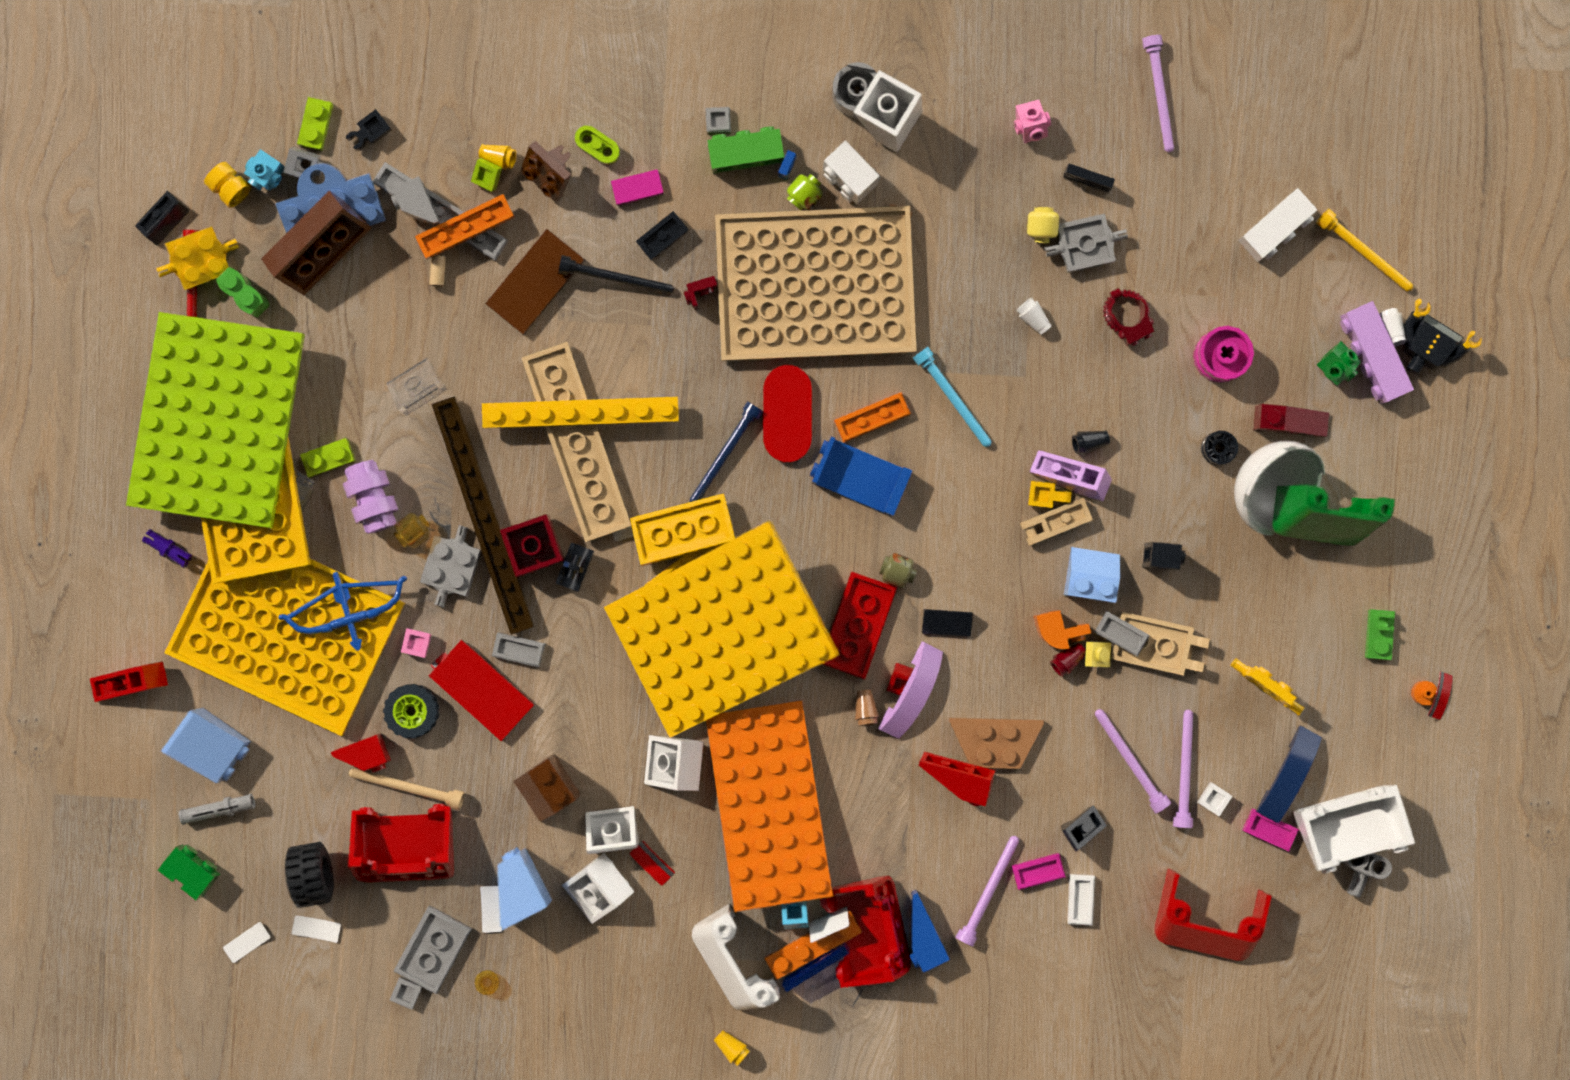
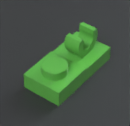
M1368 609L1365 658L1392 660L1395 611Z

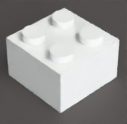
M846 140L824 160L823 171L825 173L823 176L831 185L835 183L842 190L840 194L849 203L853 201L857 205L878 185L879 175Z

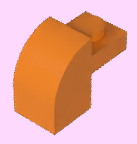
M1060 610L1034 616L1040 638L1053 648L1070 649L1067 639L1071 638V642L1085 640V635L1091 633L1090 626L1087 623L1064 628Z

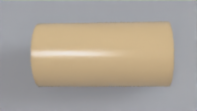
M434 256L431 258L430 286L444 287L446 257Z

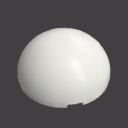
M1292 441L1271 443L1254 452L1242 465L1234 487L1236 508L1243 521L1260 534L1273 535L1272 520L1277 486L1311 485L1320 487L1322 474L1325 475L1324 463L1321 457L1310 447Z

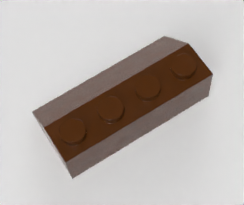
M329 190L261 260L274 278L304 296L371 227L343 199Z

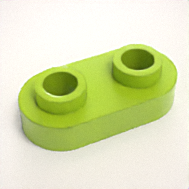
M585 125L576 131L575 142L577 146L600 163L611 165L619 159L620 150L617 143L594 127ZM591 136L592 141L585 143L583 142L584 137ZM610 149L612 150V155L606 157L603 155L604 151Z

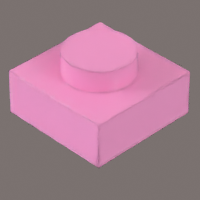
M406 628L401 652L426 658L432 634Z

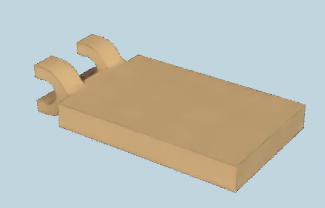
M1121 612L1120 619L1150 636L1138 657L1114 644L1111 655L1112 660L1183 676L1185 669L1203 672L1205 663L1190 660L1193 646L1208 648L1210 639L1193 635V627Z

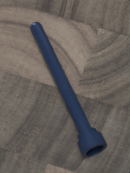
M748 401L742 408L744 410L741 414L743 415L742 419L690 497V502L700 500L751 421L754 422L762 415L763 411Z

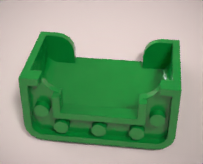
M1311 485L1277 486L1272 527L1277 535L1355 546L1390 520L1394 512L1395 499L1386 497L1351 498L1352 504L1350 506L1334 510L1328 509V494L1321 487Z

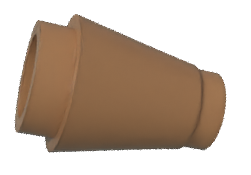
M871 690L857 691L855 720H858V726L878 724L877 718H879V714Z

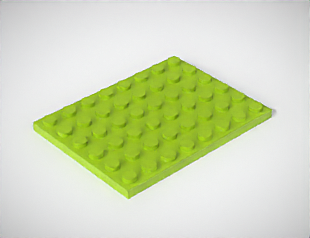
M159 312L126 506L273 528L305 334Z

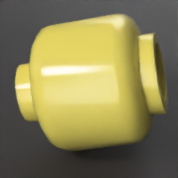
M1034 207V211L1028 214L1027 234L1030 237H1034L1037 243H1049L1050 238L1058 235L1059 214L1054 212V208Z

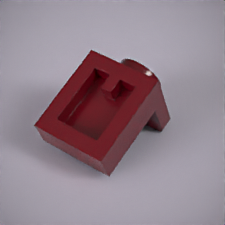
M715 276L686 284L688 290L684 291L687 305H693L694 310L699 309L695 295L700 294V297L714 293L713 289L718 288Z

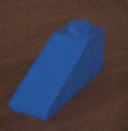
M914 890L912 891L911 948L913 953L910 954L915 968L921 967L924 973L950 959L917 891Z

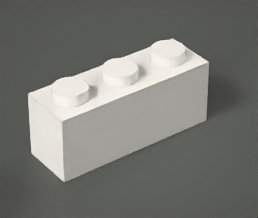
M1297 188L1238 241L1257 262L1263 258L1268 260L1278 252L1275 248L1281 242L1286 244L1296 236L1293 232L1299 226L1304 228L1314 220L1312 214L1317 209Z

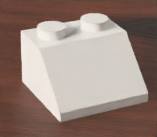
M649 735L644 784L673 790H699L703 741Z
M605 853L593 860L562 885L591 924L617 908L634 893L628 881L623 878Z

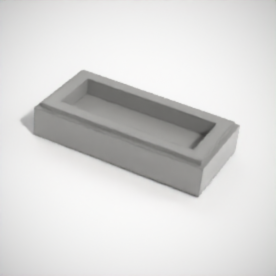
M1108 611L1105 612L1094 631L1096 634L1137 657L1150 636Z
M497 632L492 656L540 667L546 643Z

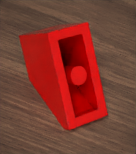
M381 733L330 752L332 757L362 771L371 768L372 773L386 768L385 763L391 761Z

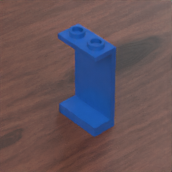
M832 436L829 441L824 440L819 454L823 455L820 464L814 463L809 475L814 477L812 483L893 517L913 470L894 465L837 441Z

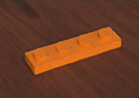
M504 194L416 235L415 238L425 258L430 259L515 217Z
M848 910V927L810 943V932L765 956V961L776 980L862 933L851 910Z

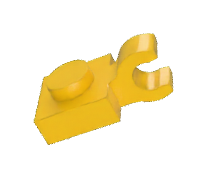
M1031 480L1028 505L1053 508V501L1071 503L1072 493L1069 491H1056L1055 483Z

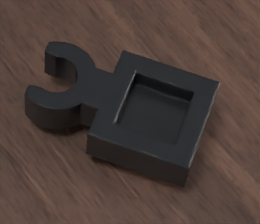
M375 109L356 123L360 130L349 132L346 135V139L351 141L353 138H358L359 142L353 148L356 151H360L364 148L365 142L368 139L372 144H375L392 129Z

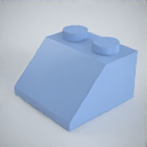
M1071 547L1064 595L1116 603L1120 581V554Z

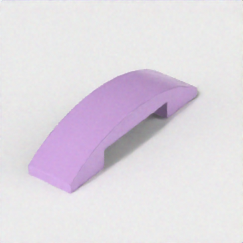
M923 641L921 642L911 662L916 666L894 709L888 707L878 727L879 730L899 739L913 724L928 700L941 665L942 651Z

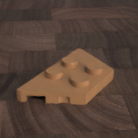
M949 718L950 725L955 732L968 763L985 768L1020 769L1044 725V720Z

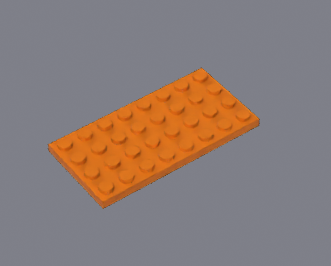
M802 700L725 712L707 719L706 723L734 912L833 897Z

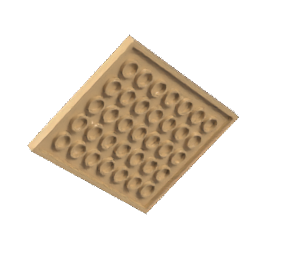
M910 206L715 215L721 361L917 352Z

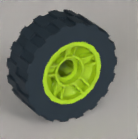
M408 684L396 688V690L388 695V699L384 702L383 713L384 721L388 725L387 727L395 735H400L402 738H417L430 732L437 724L436 721L440 715L437 697L432 694L433 692L430 689H426L423 685ZM411 706L416 710L413 716L406 712Z

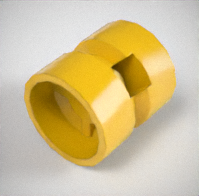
M224 161L216 165L207 174L204 184L214 194L219 193L220 200L228 208H233L247 197L251 190V185L241 176H236L237 172Z

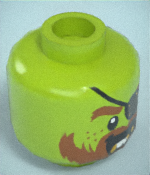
M800 174L787 188V194L789 195L787 199L800 211L803 209L810 210L823 195L822 190L819 188L822 183L811 174L808 178Z

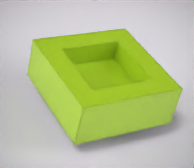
M480 158L476 161L471 182L492 192L497 188L502 167Z

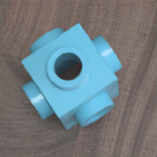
M260 149L255 157H251L247 161L244 174L250 178L248 183L258 190L264 187L270 191L272 187L275 188L282 179L281 174L285 166Z

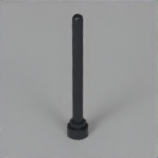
M561 256L558 271L560 275L568 276V274L578 273L667 294L674 292V286L671 284L575 263L576 260H571L569 256Z

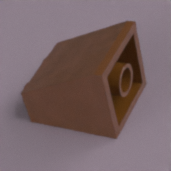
M555 754L513 781L540 822L554 815L581 795Z

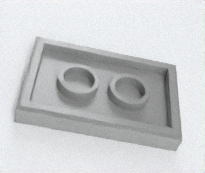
M429 905L397 963L394 972L437 994L468 938L472 927Z

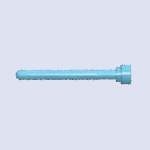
M927 347L914 356L913 360L916 364L928 370L984 447H989L992 443L991 439L933 362L935 359L932 356L934 354L930 348Z

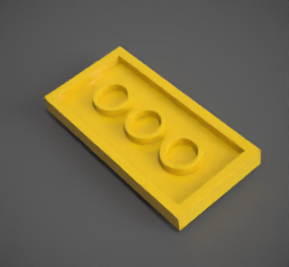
M724 493L630 518L641 566L722 546L735 539Z

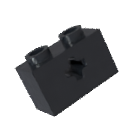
M1144 543L1142 567L1180 570V566L1185 563V550H1182V545Z

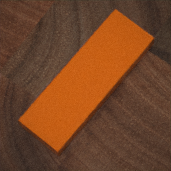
M902 392L840 417L834 420L843 443L907 417L911 413Z

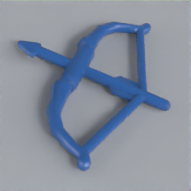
M334 572V587L288 615L280 614L278 618L279 620H285L297 632L309 635L330 633L333 629L348 626L352 638L350 645L356 651H359L362 639H358L354 623L368 618L372 620L390 610L400 598L403 582L407 580L406 576H401L399 580L341 583L338 572ZM397 585L394 597L387 604L367 611L350 613L347 603L350 599L348 588ZM333 593L335 601L341 603L345 615L329 623L311 628L299 626L291 619Z

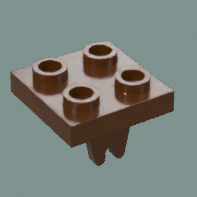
M534 141L528 147L521 171L529 181H533L541 189L546 197L551 198L556 203L562 198L571 173L565 169V163L571 154L570 152L561 154L564 148L562 145L547 152L540 144Z

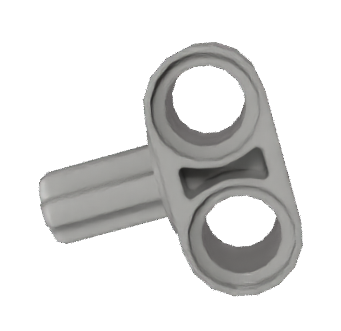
M1375 853L1361 856L1353 864L1350 860L1343 861L1346 866L1354 870L1347 893L1360 898L1368 877H1375L1377 879L1387 878L1392 871L1390 861ZM1380 860L1382 868L1380 871L1374 872L1373 865L1376 861Z

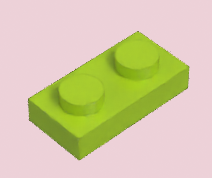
M311 97L307 98L297 145L323 151L334 105L332 102Z
M348 438L300 454L309 478L356 461Z

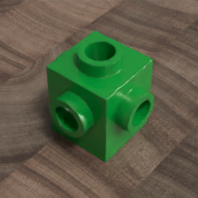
M1340 341L1316 365L1329 380L1338 385L1343 380L1349 382L1358 373L1356 368L1362 361L1353 350Z

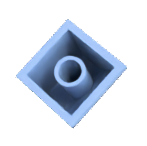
M199 708L188 712L161 751L211 781L219 783L223 780L227 781L235 771L233 766L237 760L241 761L249 752L247 746L251 741L205 708Z
M516 847L502 856L503 860L498 864L500 926L502 930L546 908L552 901L526 848L519 850Z

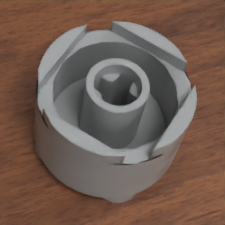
M860 62L848 64L834 78L832 89L834 104L840 112L849 117L857 118L854 115V111L877 74L870 65ZM855 86L860 87L859 94L854 93Z

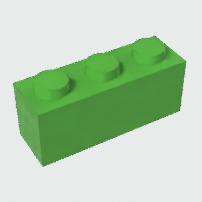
M773 126L763 127L760 129V132L750 133V130L736 132V136L726 137V134H718L712 136L711 140H707L713 174L782 163L784 160L780 129H774Z

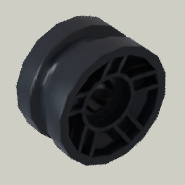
M1219 430L1208 434L1202 441V456L1213 465H1224L1236 457L1238 442L1227 431ZM1218 443L1225 447L1220 453L1215 449Z

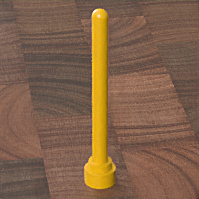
M1328 208L1316 221V224L1323 230L1326 228L1328 231L1331 229L1405 291L1413 289V284L1338 223L1339 219L1336 218V214Z

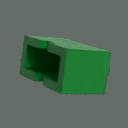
M181 844L173 849L157 871L171 882H174L176 879L181 882L183 886L180 889L196 901L205 895L220 876V873L216 871L217 867L208 860L203 861L198 857V852L193 847Z

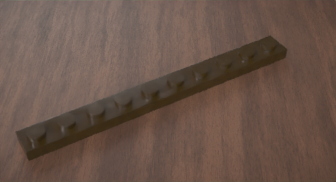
M453 396L433 403L431 405L510 635L533 628L535 626L519 579L515 576L500 532L501 527L457 399Z

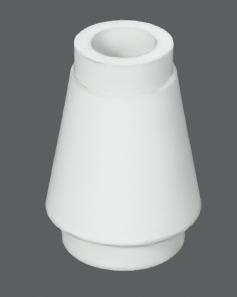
M1032 298L1025 301L1017 309V312L1020 314L1019 317L1034 330L1038 331L1040 335L1052 326L1038 301H1034Z
M1397 308L1381 312L1379 315L1393 345L1399 346L1404 344L1406 339L1402 313L1398 312Z

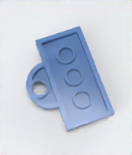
M325 163L314 164L301 174L297 183L298 196L275 204L286 233L329 190L343 199L370 226L386 221L370 173L346 180L339 169ZM313 171H322L325 175V181L323 183H315L311 178Z

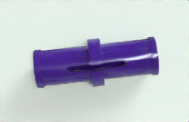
M152 529L148 530L146 534L152 537L154 541L146 536L142 539L143 543L159 551L160 556L170 558L182 568H185L189 563L183 560L181 556L189 561L192 559V554L179 548L173 540L163 538Z

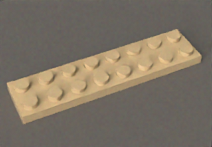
M568 342L521 358L536 402L588 400ZM597 425L546 426V431L585 542L631 527V522Z

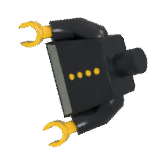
M1421 299L1415 301V311L1411 312L1404 323L1406 342L1404 343L1403 352L1412 357L1406 369L1417 376L1420 375L1425 366L1429 369L1445 368L1458 362L1471 348L1479 347L1482 342V338L1477 342L1470 340L1475 331L1469 332L1466 342H1464L1463 336L1428 315L1431 310L1430 303L1427 304L1426 308L1420 309Z

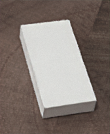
M1069 874L1068 924L1093 925L1094 875Z

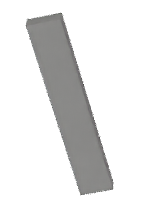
M385 162L375 176L373 184L394 196L392 188L411 180V178ZM427 189L441 223L464 213ZM490 229L465 242L496 261L507 245L508 240Z

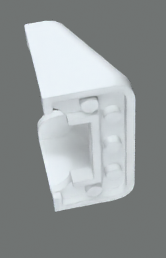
M1397 785L1378 786L1293 811L1316 870H1321L1322 873L1337 870L1336 865L1346 860L1385 849H1393L1394 853L1408 850V845L1415 843Z
M730 904L698 922L692 930V939L730 1004L735 1009L748 1010L766 1007L779 999V986L774 978L764 980L759 978L757 973L745 979L725 945L736 933V926L732 919L736 914Z

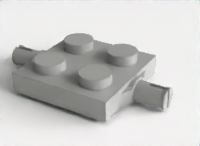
M1105 214L1059 224L1058 245L1045 247L1046 257L1061 254L1067 273L1114 263L1116 261L1113 251L1114 242L1128 239V234H1126V229L1112 232L1107 225Z
M459 525L455 539H445L438 536L433 538L420 582L431 585L436 590H439L434 605L444 607L448 593H456L466 597L469 595L482 550L471 547L464 542L469 529L467 527Z

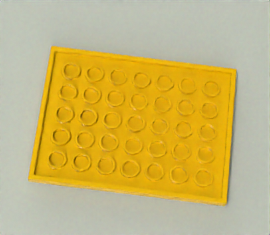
M771 520L604 607L669 738L839 655Z
M310 558V566L212 584L208 561L164 653L335 734L343 736L406 603L398 600L390 610L378 615L374 619L370 620L368 618L354 623L358 639H362L361 649L356 651L350 645L352 638L348 626L333 629L330 633L309 635L297 632L285 620H279L278 616L280 614L288 615L334 587V572H338L341 583H359L360 581ZM373 587L348 588L350 599L347 603L350 613L353 614L387 604L393 597ZM333 593L291 619L299 626L311 628L329 623L345 615L341 603L336 602Z

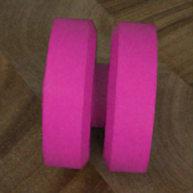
M1232 326L1217 327L1202 336L1196 344L1193 355L1194 363L1199 373L1207 380L1217 383L1229 382L1244 374L1251 366L1254 356L1253 344L1248 335L1239 328ZM1224 352L1226 357L1222 358L1221 353Z

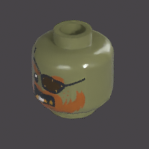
M892 553L890 557L885 556L879 574L882 575L883 582L898 588H904L907 582L913 583L917 570L913 569L914 561L911 558L898 553Z

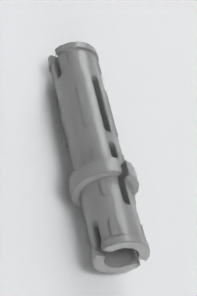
M252 793L236 798L225 797L223 801L179 810V819L182 825L223 815L233 816L236 812L254 809L255 799Z

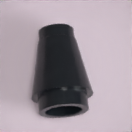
M1107 430L1077 432V435L1072 436V446L1076 454L1086 455L1110 444Z

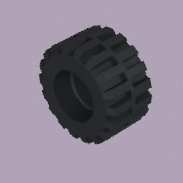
M315 842L288 848L285 858V876L287 888L297 908L330 903L334 891V876L331 859L322 842Z

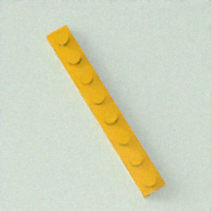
M678 397L482 403L483 429L679 422Z

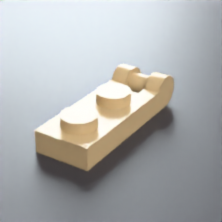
M1083 497L1021 522L1020 526L1022 530L1025 529L1028 536L1026 540L1030 546L1093 519ZM1040 523L1044 532L1037 534L1034 525Z

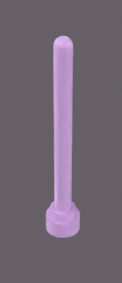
M1152 35L1143 38L1142 42L1143 48L1146 49L1147 54H1150L1164 149L1170 153L1174 150V143L1159 54L1161 46H1163L1162 35Z
M1102 709L1096 710V718L1149 795L1150 807L1156 814L1171 804L1166 794L1163 795L1162 792L1157 791Z
M1189 709L1183 713L1179 812H1176V816L1173 817V827L1193 828V818H1191V813H1189L1193 712Z
M1017 836L1010 837L967 926L964 925L962 929H959L955 937L972 947L977 939V932L975 930L1019 843Z

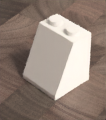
M879 70L856 107L854 115L876 141L898 152L922 113V94Z

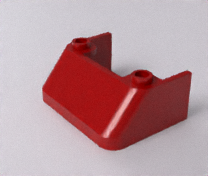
M1168 868L1154 927L1156 938L1163 944L1236 961L1246 960L1264 933L1272 895L1258 889L1253 915L1245 917L1240 921L1237 934L1189 923L1191 917L1190 906L1185 901L1175 898L1180 874Z

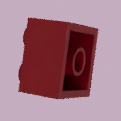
M545 514L500 530L516 577L564 562L565 558L550 515Z

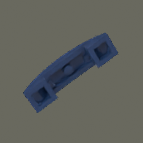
M1299 725L1289 745L1290 750L1269 790H1266L1256 810L1257 813L1279 824L1299 792L1312 766L1322 739L1321 736Z

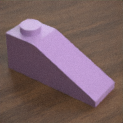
M1038 450L1030 473L1037 477L1055 483L1079 495L1099 501H1104L1112 481L1105 468Z

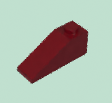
M1260 404L1255 406L1253 430L1327 437L1329 412L1282 405Z

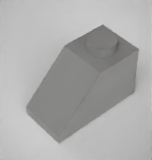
M419 176L392 188L395 195L391 196V199L397 210L401 209L405 215L433 226L441 224L427 189Z

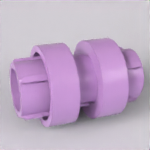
M374 460L360 462L347 467L345 474L348 481L343 483L347 498L356 499L358 506L351 509L355 523H362L367 534L380 532L395 526L396 520L393 513L398 511L394 496L386 497L383 488L390 485L386 471H379Z

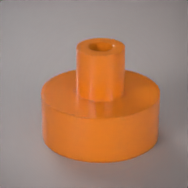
M1419 681L1413 685L1411 696L1417 704L1431 705L1433 704L1437 687L1432 682Z

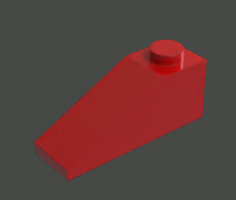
M163 661L89 678L94 702L168 685Z
M928 752L923 753L919 761V767L959 799L973 806L986 807L992 789L995 770Z

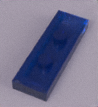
M847 943L840 944L785 977L782 986L786 993L848 955L850 948Z

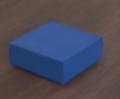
M787 151L778 171L779 178L788 179L796 161V153Z

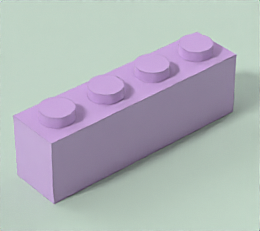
M1371 301L1341 315V328L1345 334L1349 335L1352 341L1350 344L1351 349L1362 361L1361 371L1366 378H1369L1373 386L1371 387V392L1374 398L1382 404L1414 390L1374 302Z

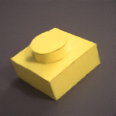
M1086 642L1085 666L1110 667L1111 643Z

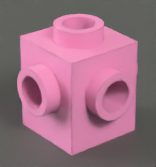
M1039 100L1015 106L1016 120H1014V127L1017 135L1021 134L1024 143L1048 137V127L1051 126V120L1048 112L1043 111Z

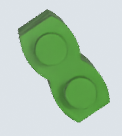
M228 267L216 279L220 289L233 297L237 306L249 315L258 318L270 306L267 298L252 287L251 282L246 276L235 269Z

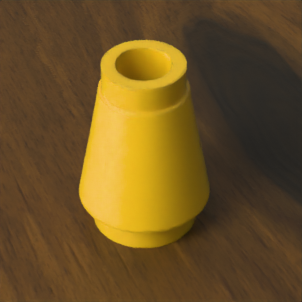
M482 144L478 156L479 159L483 158L506 170L507 168L512 169L514 167L517 152L511 146Z
M724 1030L714 1039V1042L730 1064L734 1063L738 1066L750 1053L746 1048V1044Z

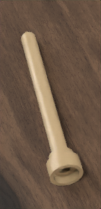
M352 768L349 771L351 778L443 801L445 805H449L451 809L460 811L465 797L464 791L456 789L444 792Z

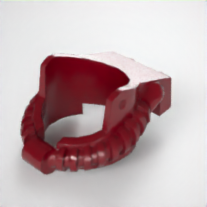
M1117 288L1109 292L1110 297L1107 298V301L1104 303L1105 306H1103V317H1105L1107 326H1110V329H1113L1114 332H1118L1120 339L1124 340L1126 346L1130 345L1133 347L1139 343L1138 340L1142 338L1146 340L1153 336L1154 329L1152 325L1154 320L1149 317V304L1146 303L1147 300L1142 295L1140 296V293H1135L1136 291L1129 289L1128 291L1126 289L1121 291ZM1121 297L1130 298L1139 306L1141 317L1132 327L1123 326L1117 321L1115 315L1112 314L1115 300Z

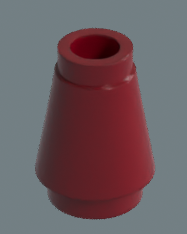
M1077 643L1070 647V649L1054 655L1050 665L1060 677L1069 675L1086 656V650L1080 643Z

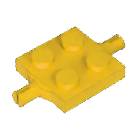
M208 227L165 243L169 254V264L156 268V271H163L158 273L160 278L174 273L179 278L183 290L218 278L229 267L226 261V253L239 249V246L236 244V239L221 244L215 235L213 227Z
M1237 658L1233 660L1230 666L1241 673L1240 675L1277 702L1284 704L1285 708H1289L1298 716L1303 712L1305 707L1295 701L1297 697L1291 694L1293 689L1281 681H1273L1271 679L1273 675L1263 667L1258 668L1254 666L1253 668L1246 666Z

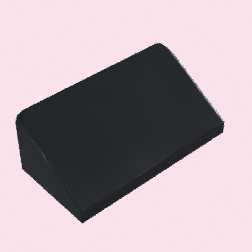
M167 190L139 220L135 227L148 240L158 246L189 213V209Z
M923 609L922 633L970 637L973 612Z

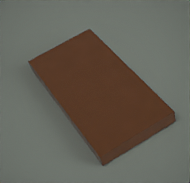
M546 229L485 304L524 335L573 276L571 274H568V276L558 274L561 256H569L571 260H576L575 263L583 264L585 259Z

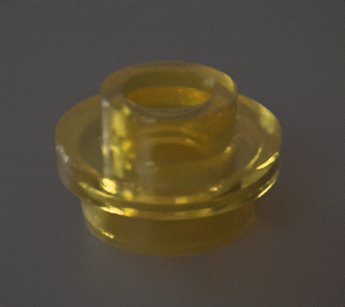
M491 970L481 971L475 978L476 990L483 995L493 994L499 987L498 975ZM489 978L492 984L485 986L483 979Z

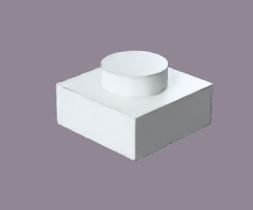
M1210 782L1197 803L1220 817L1232 795Z

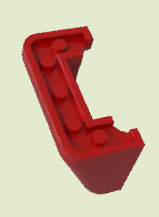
M434 804L432 808L428 809L427 814L379 816L370 807L352 810L348 867L355 879L360 882L373 883L452 878L454 876V847L451 807L445 804Z
M891 876L875 877L832 887L833 897L820 898L821 907L828 913L835 912L844 907H847V910L850 909L862 930V933L841 944L844 959L839 962L835 970L841 988L894 982L909 972L911 958L895 884Z

